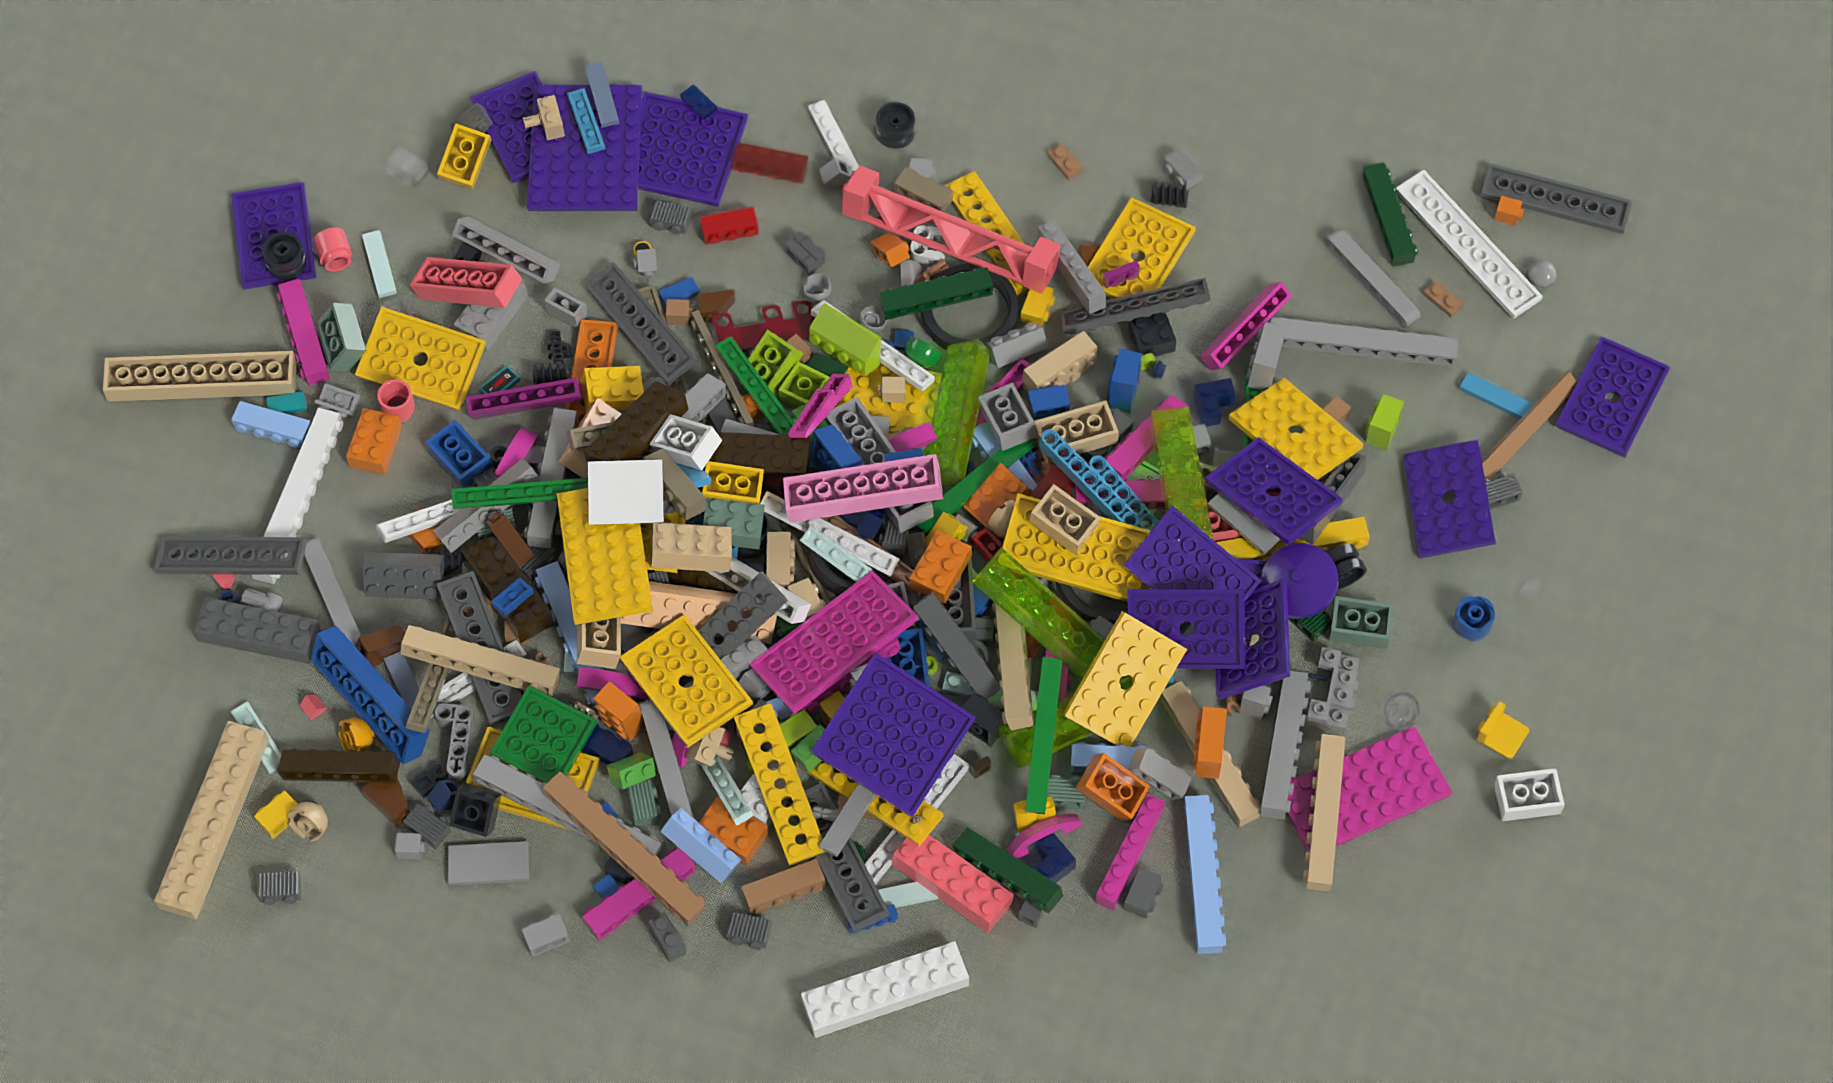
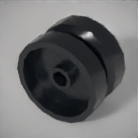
M890 102L878 110L876 115L877 139L882 145L892 149H899L908 146L914 140L916 118L911 107L901 102Z
M280 232L269 237L264 243L262 254L268 272L274 278L291 280L303 273L306 268L307 259L301 240L296 235Z
M1353 544L1341 545L1326 552L1332 558L1338 571V589L1354 584L1366 574L1367 568L1363 560L1358 559L1359 552Z

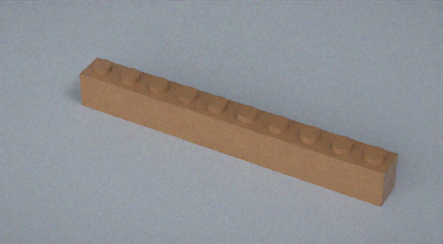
M559 772L543 787V795L684 925L689 927L705 911L704 899L699 894H693L689 890V885L683 880L679 881L675 877L676 875L669 867L665 868L661 864V860L655 854H650L641 841L633 839L631 832L627 828H621L617 824L616 818L611 814L607 815L603 811V807L597 801L593 802L583 788H578L569 775Z

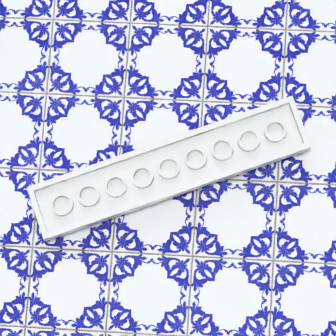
M1425 170L1396 187V193L1513 319L1542 300L1543 296Z

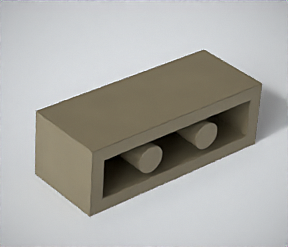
M905 167L894 183V193L945 212L952 202L953 191L950 188L936 183L931 178L920 175L913 169L910 170Z

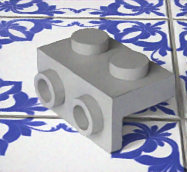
M325 383L319 400L315 399L314 403L319 405V408L329 411L331 409L340 413L341 417L346 418L347 415L354 417L361 395Z

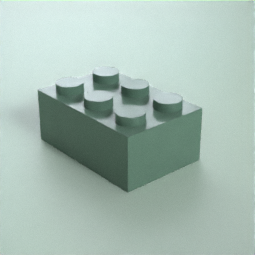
M332 303L316 325L329 370L349 372L365 353L366 346L363 342L353 305Z
M707 498L703 525L731 527L732 546L759 549L765 505Z
M1335 596L1329 641L1387 649L1390 640L1394 604Z

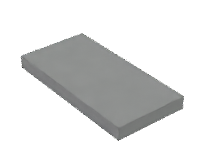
M1218 493L1208 502V507L1263 555L1281 540Z
M529 841L448 846L449 886L530 881Z

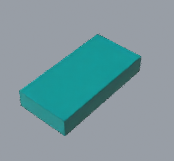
M304 391L266 398L268 409L285 414L307 411Z

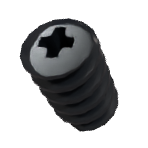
M1154 181L1151 201L1154 199L1155 205H1157L1161 200L1163 206L1169 201L1170 207L1176 202L1178 208L1183 203L1184 208H1187L1189 190H1187L1186 185H1183L1180 190L1178 184L1172 189L1171 183L1165 188L1164 182L1158 187L1157 181Z
M559 363L556 364L555 369L552 368L551 364L548 365L547 369H545L544 364H541L540 369L537 368L536 364L533 366V384L536 382V385L571 379L572 366L568 369L566 363H564L562 369H560Z
M428 549L427 554H432L431 549ZM436 549V555H440L439 549ZM444 550L442 555H444L445 573L449 574L451 570L454 575L459 571L461 573L463 567L461 551L455 556L454 551L447 555V551Z

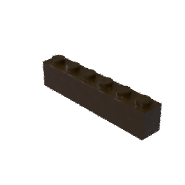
M291 749L282 751L277 771L283 780L396 783L401 762L396 753L391 751L374 752L367 750L363 752L353 750L336 751L332 749L328 751Z

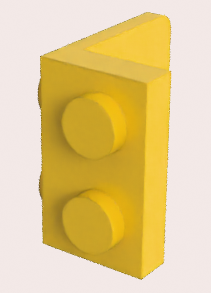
M1499 701L1496 707L1492 706L1487 713V716H1489L1487 721L1480 723L1477 729L1479 731L1477 741L1505 758L1512 759L1529 734L1530 729L1504 713L1506 704Z

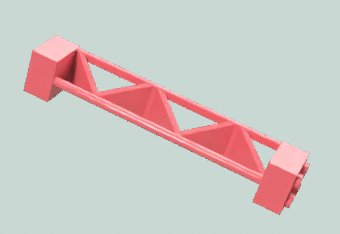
M860 165L856 171L851 173L849 182L843 185L841 191L843 194L841 200L843 215L861 222L865 221L980 268L988 267V271L1021 283L1022 286L1039 293L1044 292L1057 270L1061 244L1040 237L1034 248L881 188L878 186L879 173ZM873 204H875L884 221L867 215ZM929 222L937 226L947 246L907 230ZM991 247L1002 252L1012 272L975 258L972 255Z

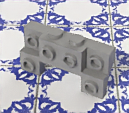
M1322 647L1318 667L1330 670L1333 674L1327 702L1311 699L1307 720L1323 724L1333 731L1345 733L1349 710L1354 709L1356 698L1352 696L1353 691L1357 692L1360 680H1356L1360 658L1342 655L1339 650Z

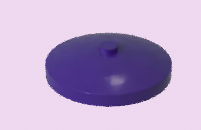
M1307 543L1287 545L1272 554L1263 567L1260 579L1261 587L1284 579L1287 583L1288 618L1293 619L1308 618L1322 612L1334 599L1339 584L1338 571L1332 558L1323 549Z

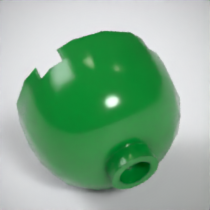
M913 336L908 338L904 348V355L923 369L934 367L943 353L940 350L937 353L934 351L935 346L919 338H916L914 341Z

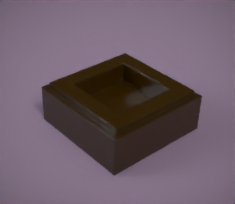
M986 756L972 765V776L977 779L991 770V760Z

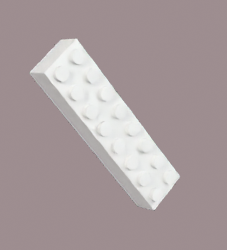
M952 942L801 993V999L814 1037L817 1038L969 986V976L957 944Z

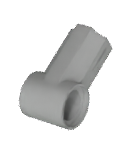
M248 588L242 595L241 603L246 606L278 612L283 599L274 593L264 594Z

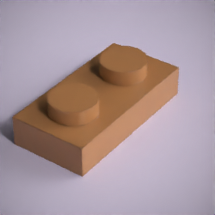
M1063 143L1047 152V156L1068 181L1083 172L1081 164Z
M1437 280L1423 293L1428 300L1450 318L1464 305L1459 298Z

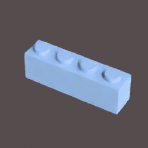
M242 401L239 402L231 419L234 429L238 432H248L258 438H269L276 443H287L294 448L302 447L311 426L310 420Z
M1085 742L1072 744L1070 773L1084 774L1093 756L1105 753L1128 770L1135 750L1146 747H1127L1122 744L1107 746L1104 743L1088 745Z
M682 808L670 817L660 831L720 883L734 871L741 861L734 852Z

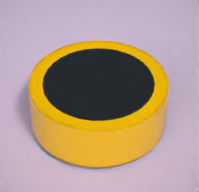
M646 241L637 242L633 247L634 256L637 258V250L652 249L651 245Z

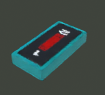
M507 365L479 389L482 394L509 390L520 381V377Z

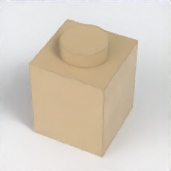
M882 377V384H879V395H882L883 402H905V377Z

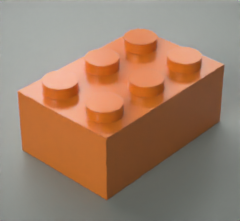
M363 408L346 455L350 468L386 475L402 429L400 416Z
M1000 463L963 507L989 529L988 523L991 516L998 508L1003 509L1006 506L1004 504L1006 501H1016L1018 493L1031 496L1034 491Z
M937 530L910 576V587L926 595L933 591L940 602L946 603L972 557V546Z
M610 681L593 698L596 704L595 708L599 711L598 715L602 718L601 722L608 728L613 727L616 730L615 733L624 740L626 738L631 742L646 726L639 705Z
M1203 706L1202 713H1198L1192 769H1196V777L1219 779L1227 709Z
M1105 753L1093 756L1075 789L1120 821L1133 819L1150 785Z
M718 796L699 822L700 825L741 859L740 862L746 866L769 835L768 825L754 817L736 825Z

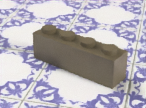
M664 449L644 457L643 460H662L663 494L665 499L673 504L679 515L681 514L685 520H688L706 511V497Z

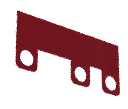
M808 300L794 302L792 307L796 318L786 320L783 319L778 305L765 306L762 308L765 323L735 328L729 313L715 314L712 316L718 341L720 343L732 337L740 349L754 348L767 330L785 341H788L795 334L802 340L809 339L810 326L815 319L811 315V302ZM805 304L808 306L809 311L801 314L797 311V306ZM768 309H775L778 312V316L771 319L766 315ZM720 316L726 317L729 320L728 325H718L717 318Z

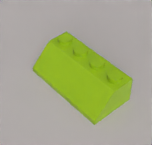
M824 303L810 326L809 342L866 376L880 365L881 337Z

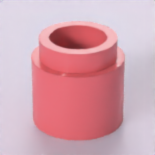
M328 228L319 232L314 237L313 244L319 261L327 271H341L351 264L352 251L344 230Z
M390 380L379 388L378 401L381 411L400 416L401 422L408 420L415 409V402L409 385L402 380ZM394 402H405L400 406L390 407Z

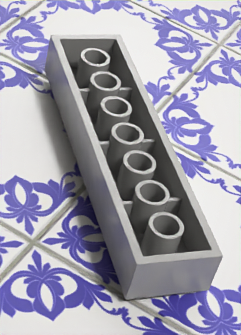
M858 397L832 409L825 417L828 425L833 424L842 433L847 443L851 444L855 453L861 457V466L885 462L884 454L896 452ZM931 501L883 508L899 533L934 517Z

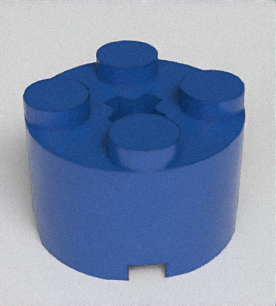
M1467 596L1463 598L1457 605L1453 619V626L1457 633L1472 642L1486 637L1491 631L1495 619L1493 604L1483 596Z

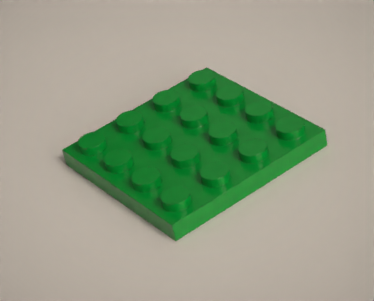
M528 686L489 754L507 764L513 765L524 773L534 776L541 782L548 783L559 772L568 775L598 721Z

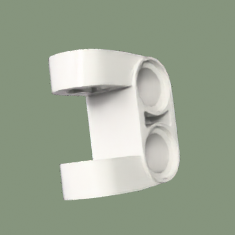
M920 225L914 230V233L924 236L940 244H946L937 227ZM911 242L912 261L931 267L945 259L943 253L929 250L928 246L918 242Z

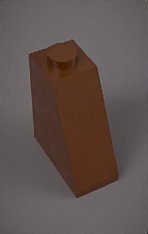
M501 509L489 514L485 520L519 567L535 556Z
M400 625L392 626L359 637L356 647L368 659L369 663L376 667L384 662V658L401 651V643L406 632L402 630Z
M398 777L396 783L368 782L361 789L363 796L396 827L400 823L403 824L404 819L411 813Z

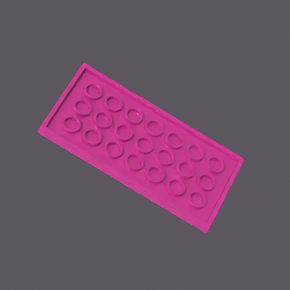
M871 571L758 656L749 665L791 712L795 714L914 624L919 618L894 591Z
M1415 726L1344 757L1336 846L1452 795L1451 788ZM1315 770L1291 780V783H1294L1293 795L1288 796V801H1291L1290 813H1287L1307 851H1310V844H1306L1307 834L1312 829V826L1308 825L1309 814H1313L1314 808L1310 807L1311 795H1315V789H1312L1313 777H1317V771Z

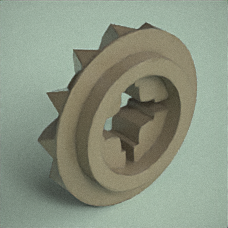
M571 701L569 705L596 720L599 717L596 709L581 701Z

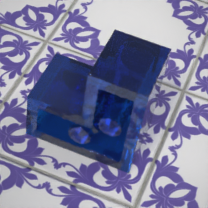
M1231 378L1194 384L1193 397L1201 425L1205 424V427L1219 425L1222 416L1220 407L1234 405L1236 393Z
M883 509L843 514L841 517L844 518L843 520L847 524L858 526L856 531L859 532V536L866 540H873L887 514Z
M1054 833L1035 842V851L1043 859L1033 867L1037 872L1056 883L1076 868L1075 857Z

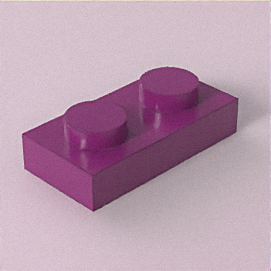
M1137 260L1103 273L1104 287H1116L1121 282L1133 280L1139 276L1140 265Z

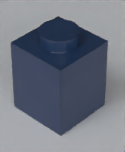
M452 779L440 780L428 794L427 798L431 802L432 807L437 811L451 810L454 805L456 791L459 787Z

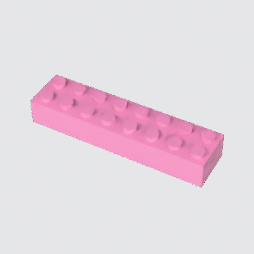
M936 454L783 478L786 513L790 523L943 499L940 466Z

